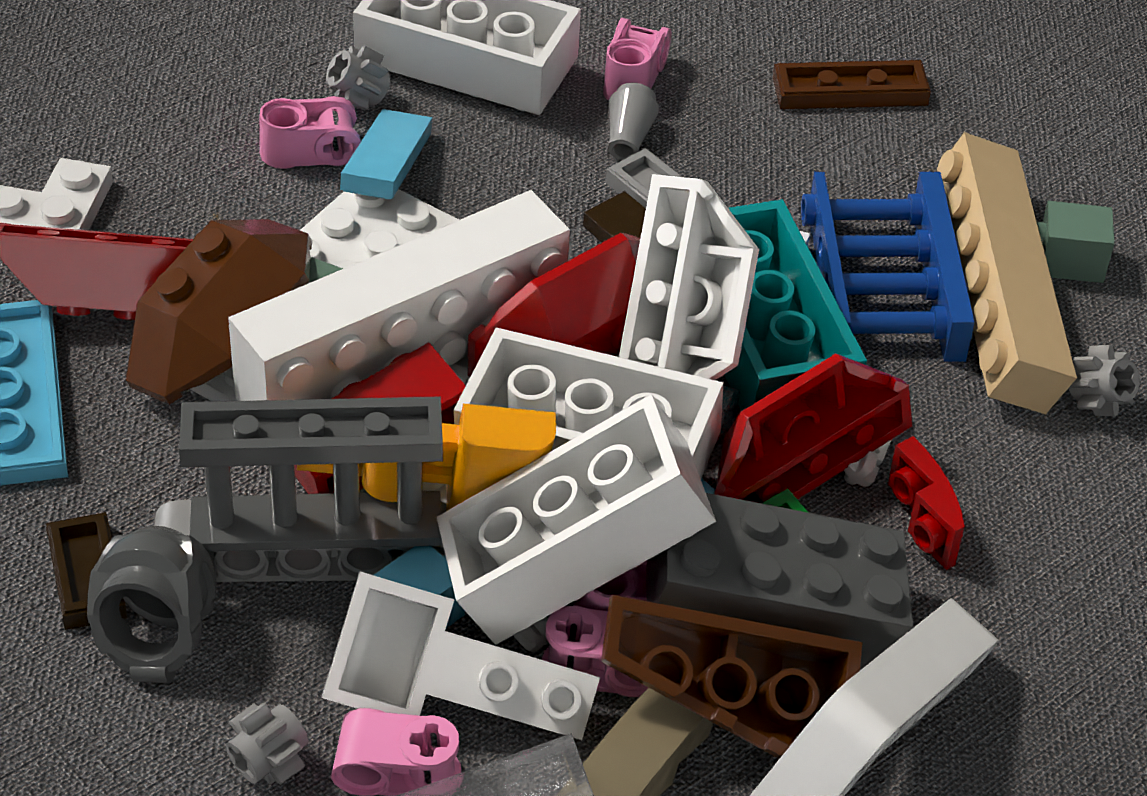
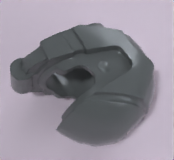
M148 526L130 532L127 535L114 536L92 569L87 604V618L91 626L92 637L99 652L107 654L117 666L129 671L133 682L171 683L175 678L176 670L182 667L198 646L202 634V619L211 613L217 590L215 567L205 547L194 537L184 535L177 530L165 526ZM121 599H124L132 611L152 623L178 629V636L165 643H148L134 637L130 626L121 617L119 611Z

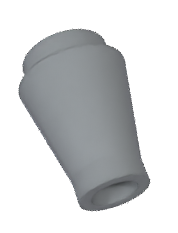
M625 83L609 99L610 140L608 152L616 159L624 160L639 152L642 142L659 113L656 95L649 87L640 83Z

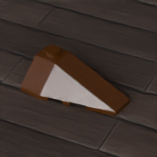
M612 595L609 598L601 662L780 759L828 699L846 681L860 671L863 642Z

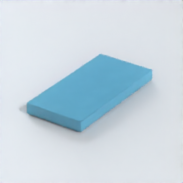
M38 300L0 304V486L68 477L53 308L51 305H42Z

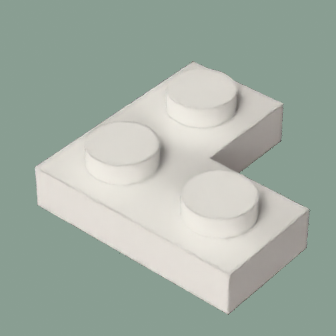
M60 158L42 192L0 185V223L89 231L113 183L111 166Z

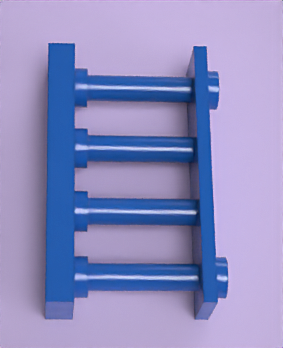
M814 172L811 194L802 195L801 221L803 226H811L817 266L852 333L930 334L932 339H939L944 362H966L975 321L941 172H919L916 193L908 194L907 199H829L825 172ZM833 220H907V224L915 226L916 231L915 235H836ZM840 257H914L916 262H923L924 268L922 273H842ZM847 295H922L924 300H931L932 307L930 311L849 312Z

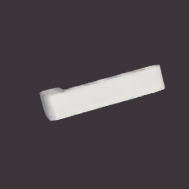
M950 598L846 681L821 707L750 796H845L875 759L962 683L987 657L999 640L955 600Z

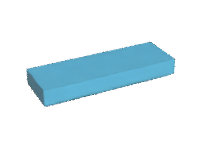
M382 109L342 170L340 190L383 199H393L431 135L432 117Z

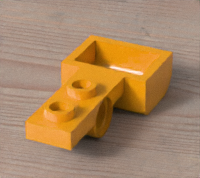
M463 403L459 425L442 423L443 461L422 462L423 482L447 484L446 511L450 510L551 452L556 435V412ZM397 462L359 463V476H362V485L366 492L381 501L397 502ZM333 464L297 465V470L333 474Z

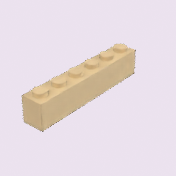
M964 132L954 147L942 155L937 172H941L975 321L973 332L987 395L999 401L1047 414L1077 379L1019 152L1018 150Z

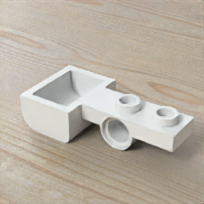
M359 572L321 698L354 708H371L386 713L420 716L427 694L582 740L600 677L447 632L445 630L454 599Z

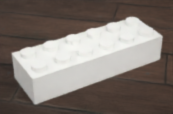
M529 190L228 317L235 401L331 399L338 395L347 385L366 379L388 366L399 355L411 353L428 342L448 365L456 363L461 358L468 356V334L480 324L487 326L497 310L530 281L568 261L570 229L532 190Z

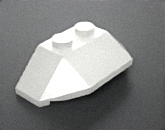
M652 174L619 357L716 380L738 366L759 248L708 181Z

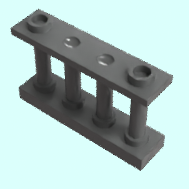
M441 397L181 402L180 465L181 467H204L207 496L191 497L190 536L198 540L208 552L442 546V538L437 521V516L441 515L440 491H423L422 462L443 461ZM397 462V502L381 501L372 497L367 492L359 493V463ZM333 464L334 493L296 494L294 465ZM269 465L271 495L232 496L230 466Z

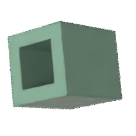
M1047 201L1043 222H1036L1050 276L1052 278L1104 283L1114 247L1112 207Z

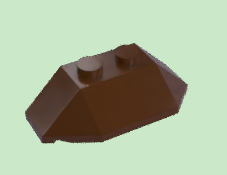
M270 219L211 220L166 271L157 278L156 282L137 303L126 374V382L130 388L170 405L183 397L185 390L203 385L232 367L228 317L304 286L309 282L310 250L312 249V239L309 234Z

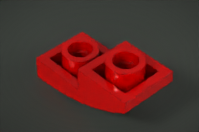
M912 436L895 445L888 485L892 488L899 501L912 508L907 532L912 536L916 545L922 551L930 553L948 570L956 565L965 525L962 510L957 496L939 464L927 449Z

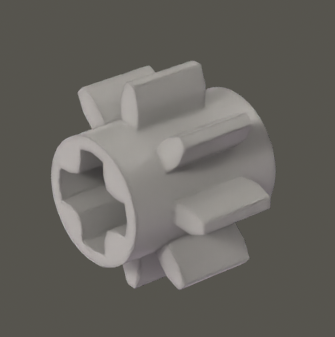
M365 45L360 50L351 46L348 51L342 50L338 52L331 60L326 72V81L329 88L336 91L334 96L343 97L349 100L355 108L358 107L364 111L367 110L368 105L375 106L380 103L390 85L388 69L380 65L384 56Z
M1112 345L1089 346V356L1074 357L1073 359L1077 379L1069 387V391L1073 398L1078 401L1077 408L1079 410L1093 409L1095 416H1118L1119 404H1133L1134 402L1133 398L1137 394L1140 385L1138 369L1129 360V352H1114Z
M253 703L229 721L238 735L226 743V751L234 766L249 782L255 784L264 777L270 785L275 781L281 785L305 767L304 762L297 753L308 745L309 739L301 722L286 706L279 704L270 711L266 703H262L259 706Z

